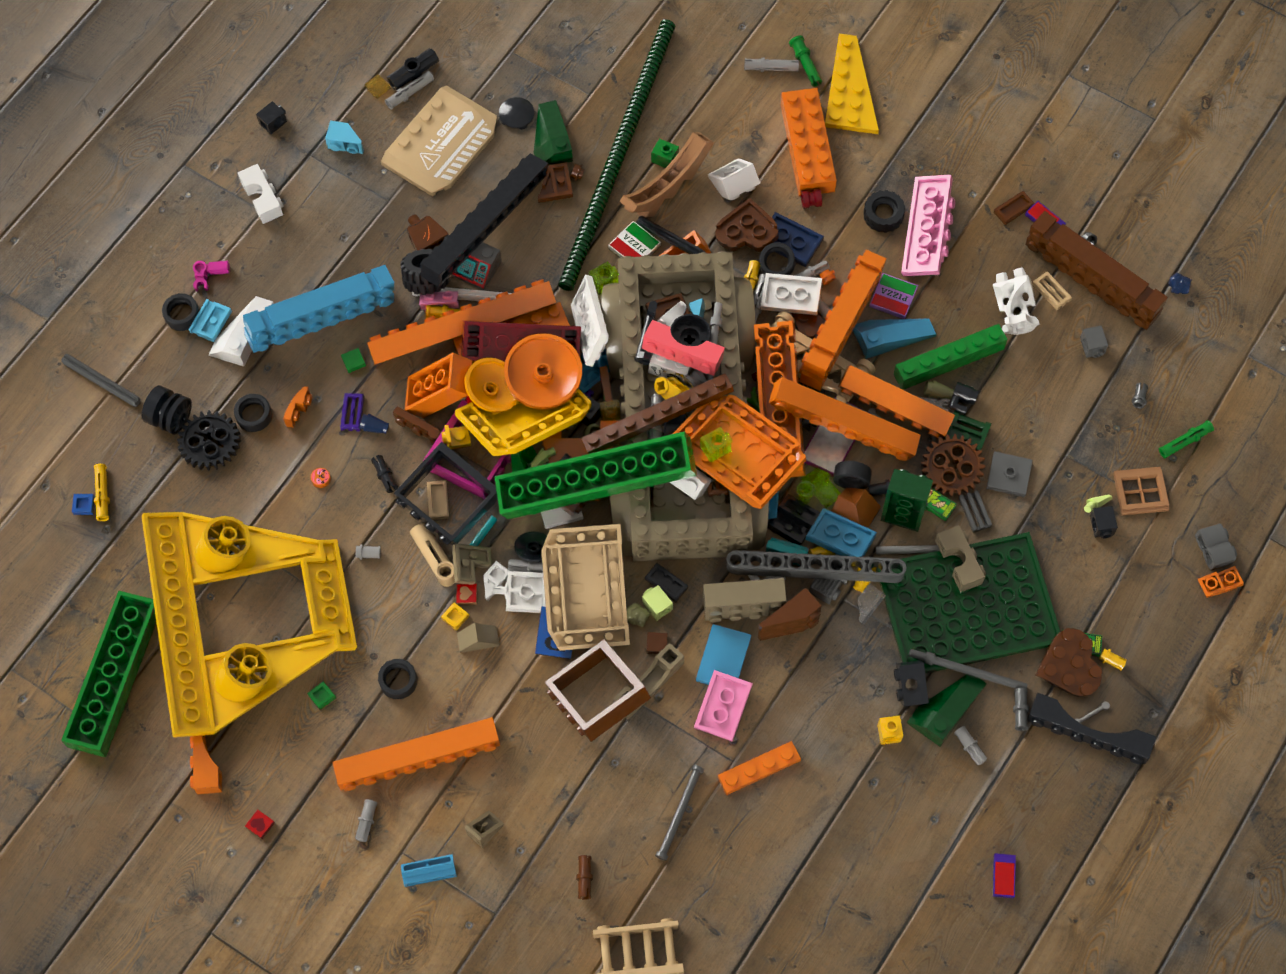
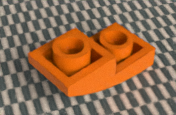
M304 386L291 400L283 418L286 427L294 428L295 422L299 421L300 411L306 412L307 407L311 405L312 394H310L308 387Z
M1236 566L1219 573L1216 571L1198 579L1206 598L1244 585Z

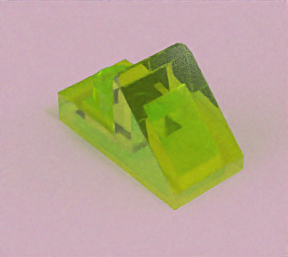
M816 467L801 478V480L824 507L827 508L837 500L841 493L829 480L830 474Z

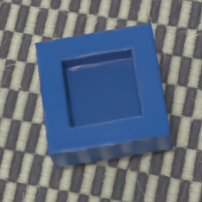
M74 494L72 504L73 515H93L94 494Z

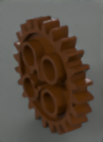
M946 434V440L944 441L941 437H938L939 443L937 444L932 441L933 448H926L929 454H923V458L927 461H922L921 466L927 468L922 469V473L928 474L926 476L933 480L932 486H936L935 491L938 492L941 489L943 496L946 492L950 493V497L953 496L954 492L958 496L961 495V491L967 494L969 487L975 490L974 483L980 484L981 481L978 477L984 476V473L979 471L985 469V465L980 464L985 461L984 457H979L982 454V450L976 451L978 444L970 445L971 438L965 442L964 435L957 439V435L954 434L953 439H950L949 435ZM955 449H960L963 454L957 457L952 452ZM947 450L953 464H957L956 470L962 478L961 481L958 479L954 468L950 467V460L944 451ZM941 457L945 460V463L938 465L935 463V459ZM969 466L972 471L965 474L961 471V468ZM950 474L954 477V480L946 482L943 477Z

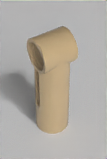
M426 523L416 525L411 529L410 535L437 577L438 582L444 587L452 586L455 583L453 564L446 556L434 534L424 526ZM429 547L432 548L440 563L437 562ZM446 571L451 572L447 577L442 576V573Z

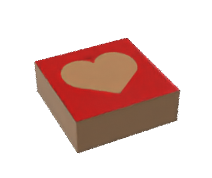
M457 584V605H477V584Z

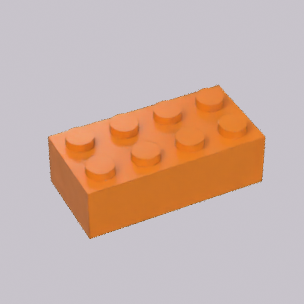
M451 353L408 376L405 411L425 418L467 397L468 394L464 381L466 372L472 365V360L456 353Z

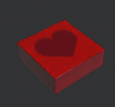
M257 809L245 827L263 839L275 822Z

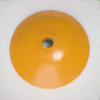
M483 358L474 362L467 370L464 382L466 392L475 405L488 412L501 413L510 410L518 401L512 396L506 386L504 378L505 362L496 358Z

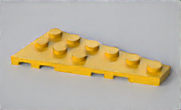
M839 34L825 127L878 134V124L857 36Z

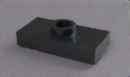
M658 563L645 576L647 582L654 587L659 585L664 593L674 602H677L688 589L687 584Z

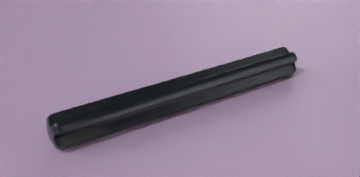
M639 216L638 220H636V223L643 229L688 254L705 252L703 249L643 216Z

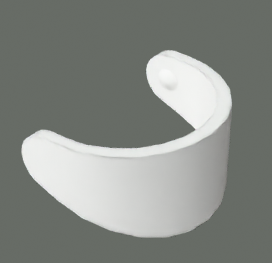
M680 301L658 319L657 322L670 326L671 329L674 320L684 315L687 308L686 304Z

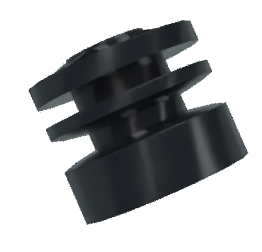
M681 315L671 325L670 330L673 338L682 345L698 346L705 341L710 342V326L704 318L698 315Z
M158 385L151 390L144 402L142 420L154 427L159 426L161 430L175 435L182 430L181 426L187 423L186 420L189 418L192 409V401L189 397L182 396L179 393L174 394L173 390Z

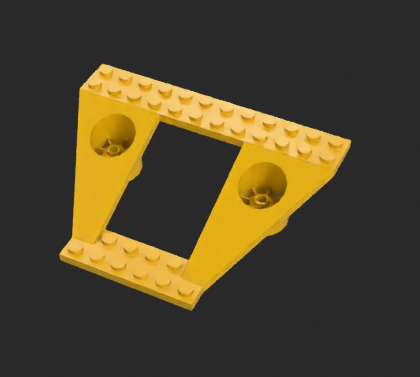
M185 512L142 514L173 737L214 735L334 652L356 650L357 643L337 539L317 540L248 526L242 521L229 516L209 518ZM232 551L235 554L229 555V552ZM301 565L313 634L261 645L242 643L235 645L226 652L204 656L194 586ZM233 664L236 667L228 668V665ZM255 672H260L261 678ZM253 679L257 683L250 684V680Z

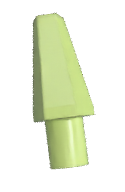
M554 447L548 450L542 448L531 462V467L540 466L548 462L549 457L556 455Z
M1103 495L1086 500L1087 505L1084 506V510L1089 513L1093 508H1100L1112 500V496Z

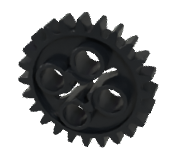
M208 410L207 415L204 416L201 411L200 417L193 415V421L186 420L188 426H181L184 432H178L181 437L177 439L179 444L178 450L181 452L182 458H185L186 463H191L193 468L198 465L199 469L202 470L206 466L207 470L210 471L211 466H214L217 470L218 464L225 466V460L232 461L230 455H237L234 449H240L238 444L241 442L239 429H237L238 427L236 423H233L231 417L227 419L225 413L220 416L219 412L216 411L212 415L211 411ZM205 427H210L208 430L203 431ZM221 435H226L224 438L219 439ZM199 442L197 446H192L194 443ZM216 450L215 453L208 454L210 451Z

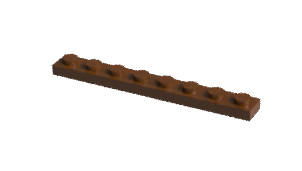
M726 373L582 437V442L588 454L603 451L734 392L733 386Z

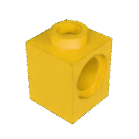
M900 715L879 718L877 726L881 745L901 742L903 730Z

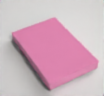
M714 670L694 728L733 742L753 683Z

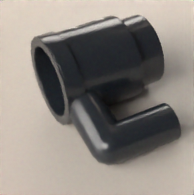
M957 382L949 406L950 409L965 414L967 407L958 403L974 405L979 390Z

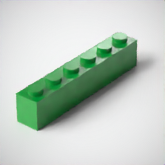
M996 324L896 364L893 375L900 388L905 390L1004 350L1007 337L1000 325Z

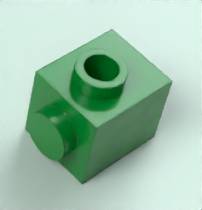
M659 138L651 152V162L666 168L679 153V146Z

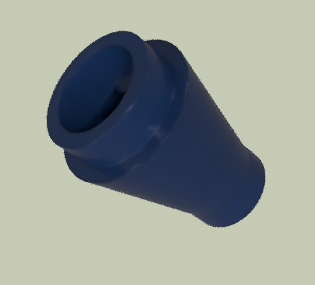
M363 414L359 429H363V432L387 434L389 423L371 414Z

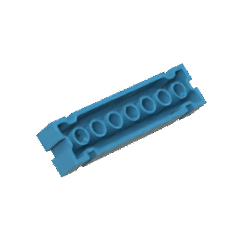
M386 265L371 269L370 273L365 274L363 272L269 305L263 311H252L243 315L244 335L253 353L261 352L268 349L270 344L282 345L288 340L301 338L310 332H318L324 327L334 326L341 321L353 319L363 313H370L376 306L387 307L394 303V293L392 292L394 291V280Z

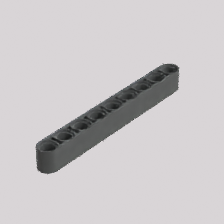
M738 550L730 552L727 555L726 562L728 572L735 575L887 583L901 582L904 579L907 568L904 561L892 558ZM738 560L740 564L733 565L731 561ZM758 561L760 565L753 566L751 562ZM778 562L780 566L773 567L771 563ZM798 563L801 567L793 568L791 564ZM818 564L821 568L813 569L811 565ZM838 565L841 569L834 570L831 566ZM857 566V567H859L861 570H860V571H854V570H852L851 567ZM877 567L881 572H874L872 568ZM897 568L901 573H894L892 569Z

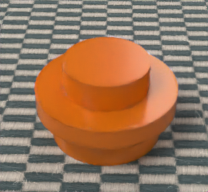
M827 269L819 275L822 278L823 286L836 279L834 270L829 271Z

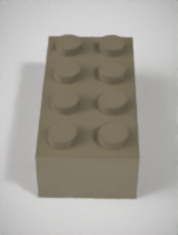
M784 578L703 584L705 621L713 623L720 622L722 619L738 621L747 617L759 619L762 616H770L786 604L787 601Z

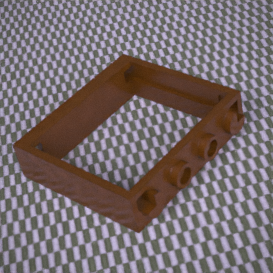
M605 640L599 642L545 681L549 688L546 692L552 701H558L556 705L561 712L564 713L566 711L568 713L566 717L572 725L576 723L577 727L575 728L581 736L586 735L590 742L651 699L645 686ZM606 658L630 685L632 690L585 723L560 691Z

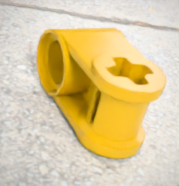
M659 377L654 383L655 391L665 400L690 389L676 377Z

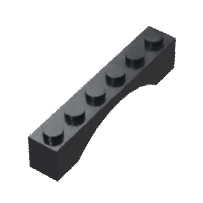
M1038 692L1028 716V721L1036 727H1046L1055 734L1070 736L1076 742L1083 741L1089 743L1095 749H1105L1116 757L1123 756L1129 758L1131 762L1139 765L1146 764L1149 760L1156 736L1138 729L1122 733H1106L1093 730L1073 719L1062 708L1057 699Z

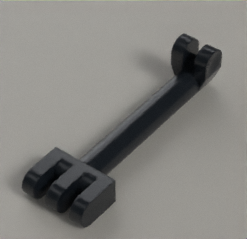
M651 301L649 304L635 361L643 365H649L652 357L650 353L642 349V342L645 332L651 321L655 318L656 301Z

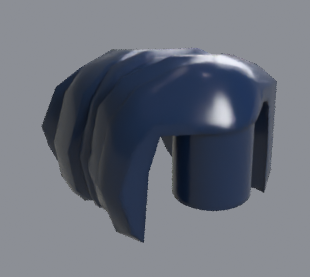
M1175 273L1170 277L1168 285L1172 287V293L1188 294L1192 279L1180 273Z

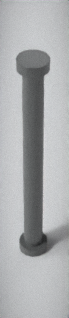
M692 766L691 770L693 772L659 852L657 851L655 854L661 860L667 861V853L699 776L704 772V769L700 766Z

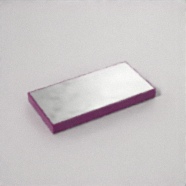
M846 402V404H848V405H851V406H853V407H855V408H858V409H860V410H863V409H861V408H859V407H857V406H855V405H853V404H851V403H849V402ZM819 425L803 453L806 456L805 463L834 477L835 465L846 459L856 440L848 439L841 433L831 432L826 427Z

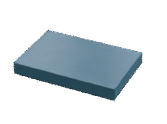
M823 508L806 535V540L840 556L864 557L877 532Z
M713 624L696 681L709 685L714 670L739 678L751 635Z

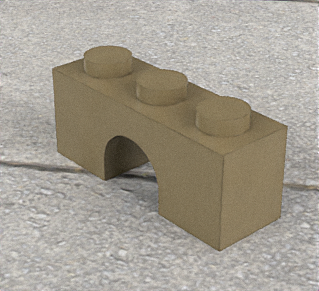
M959 525L937 533L935 541L943 558L955 555L963 561L961 566L954 568L952 574L960 592L983 584L986 573L983 566L979 565L976 560V551L973 547L970 548L968 544L967 533L964 530L962 531Z

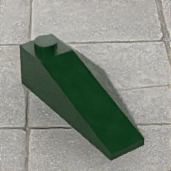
M556 100L538 105L533 154L547 162L548 166L573 162L572 147Z
M966 674L928 700L929 703L921 704L907 721V724L941 747L987 683L978 677Z

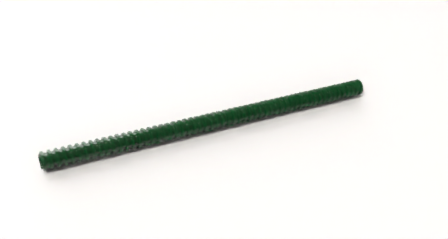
M664 19L660 22L650 52L590 200L587 213H585L570 256L558 282L559 287L563 290L572 291L574 290V285H576V280L586 259L585 256L588 254L591 242L603 215L602 213L676 26L670 20Z

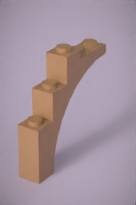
M693 132L677 156L655 179L640 190L623 195L620 202L625 205L624 208L631 213L637 212L639 216L645 218L654 217L665 199L674 198L684 180L693 179L714 142L700 132Z

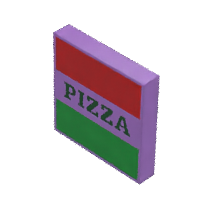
M883 273L869 307L905 319L918 285Z

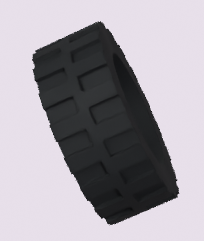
M879 190L867 198L863 213L864 220L871 229L877 232H892L894 229L899 228L903 222L905 205L903 199L895 194V192ZM880 204L890 205L893 209V215L888 219L879 218L875 213L876 207Z

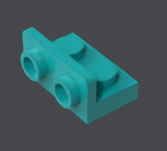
M773 537L768 540L766 552L808 554L809 551L807 547Z

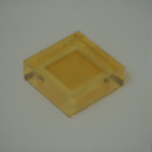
M379 74L364 84L365 88L376 98H379L390 89V84Z

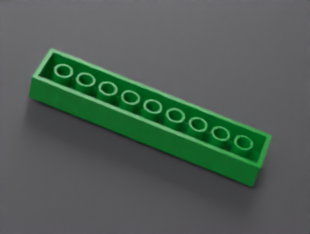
M684 431L495 476L500 515L506 519H513L697 476L691 437Z

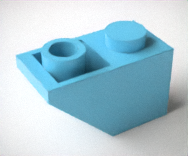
M330 120L325 138L328 149L347 151L352 154H363L362 141L348 123Z

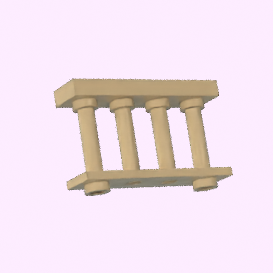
M666 918L662 919L660 923L610 928L609 925L598 926L597 930H593L594 939L600 938L603 969L601 973L597 974H684L683 963L678 964L675 958L672 930L678 929V921ZM664 931L667 962L663 966H657L654 963L651 932ZM643 933L646 964L644 968L636 969L633 966L630 935ZM622 936L625 967L619 971H614L611 964L609 937Z

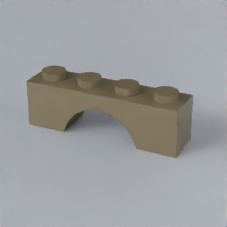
M669 643L655 657L651 666L639 678L650 697L684 665V655ZM627 685L613 699V703L632 690L630 685ZM642 704L632 713L627 715L625 718L629 720L644 704Z

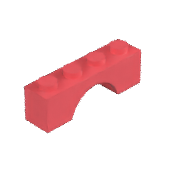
M654 320L651 321L642 342V349L650 353L660 355L668 360H673L712 376L716 374L723 360L725 347L709 341H705L698 346L682 345L673 338L670 326Z

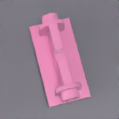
M458 291L420 294L419 305L421 310L426 311L427 305H447L449 308H459V302L457 301Z

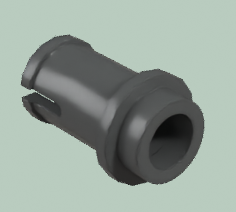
M1141 383L1136 384L1135 395L1131 400L1135 408L1141 409L1147 404L1146 394L1148 385L1143 383L1142 390Z

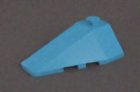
M930 319L868 320L856 324L853 329L865 359L936 336Z

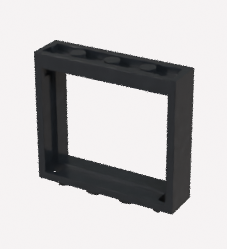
M443 442L431 452L394 492L397 499L395 502L402 509H409L411 511L410 515L417 521L421 519L426 523L424 526L431 533H438L440 535L439 539L446 545L449 543L451 545L458 544L498 501L496 486ZM443 458L489 495L453 535H450L406 498Z

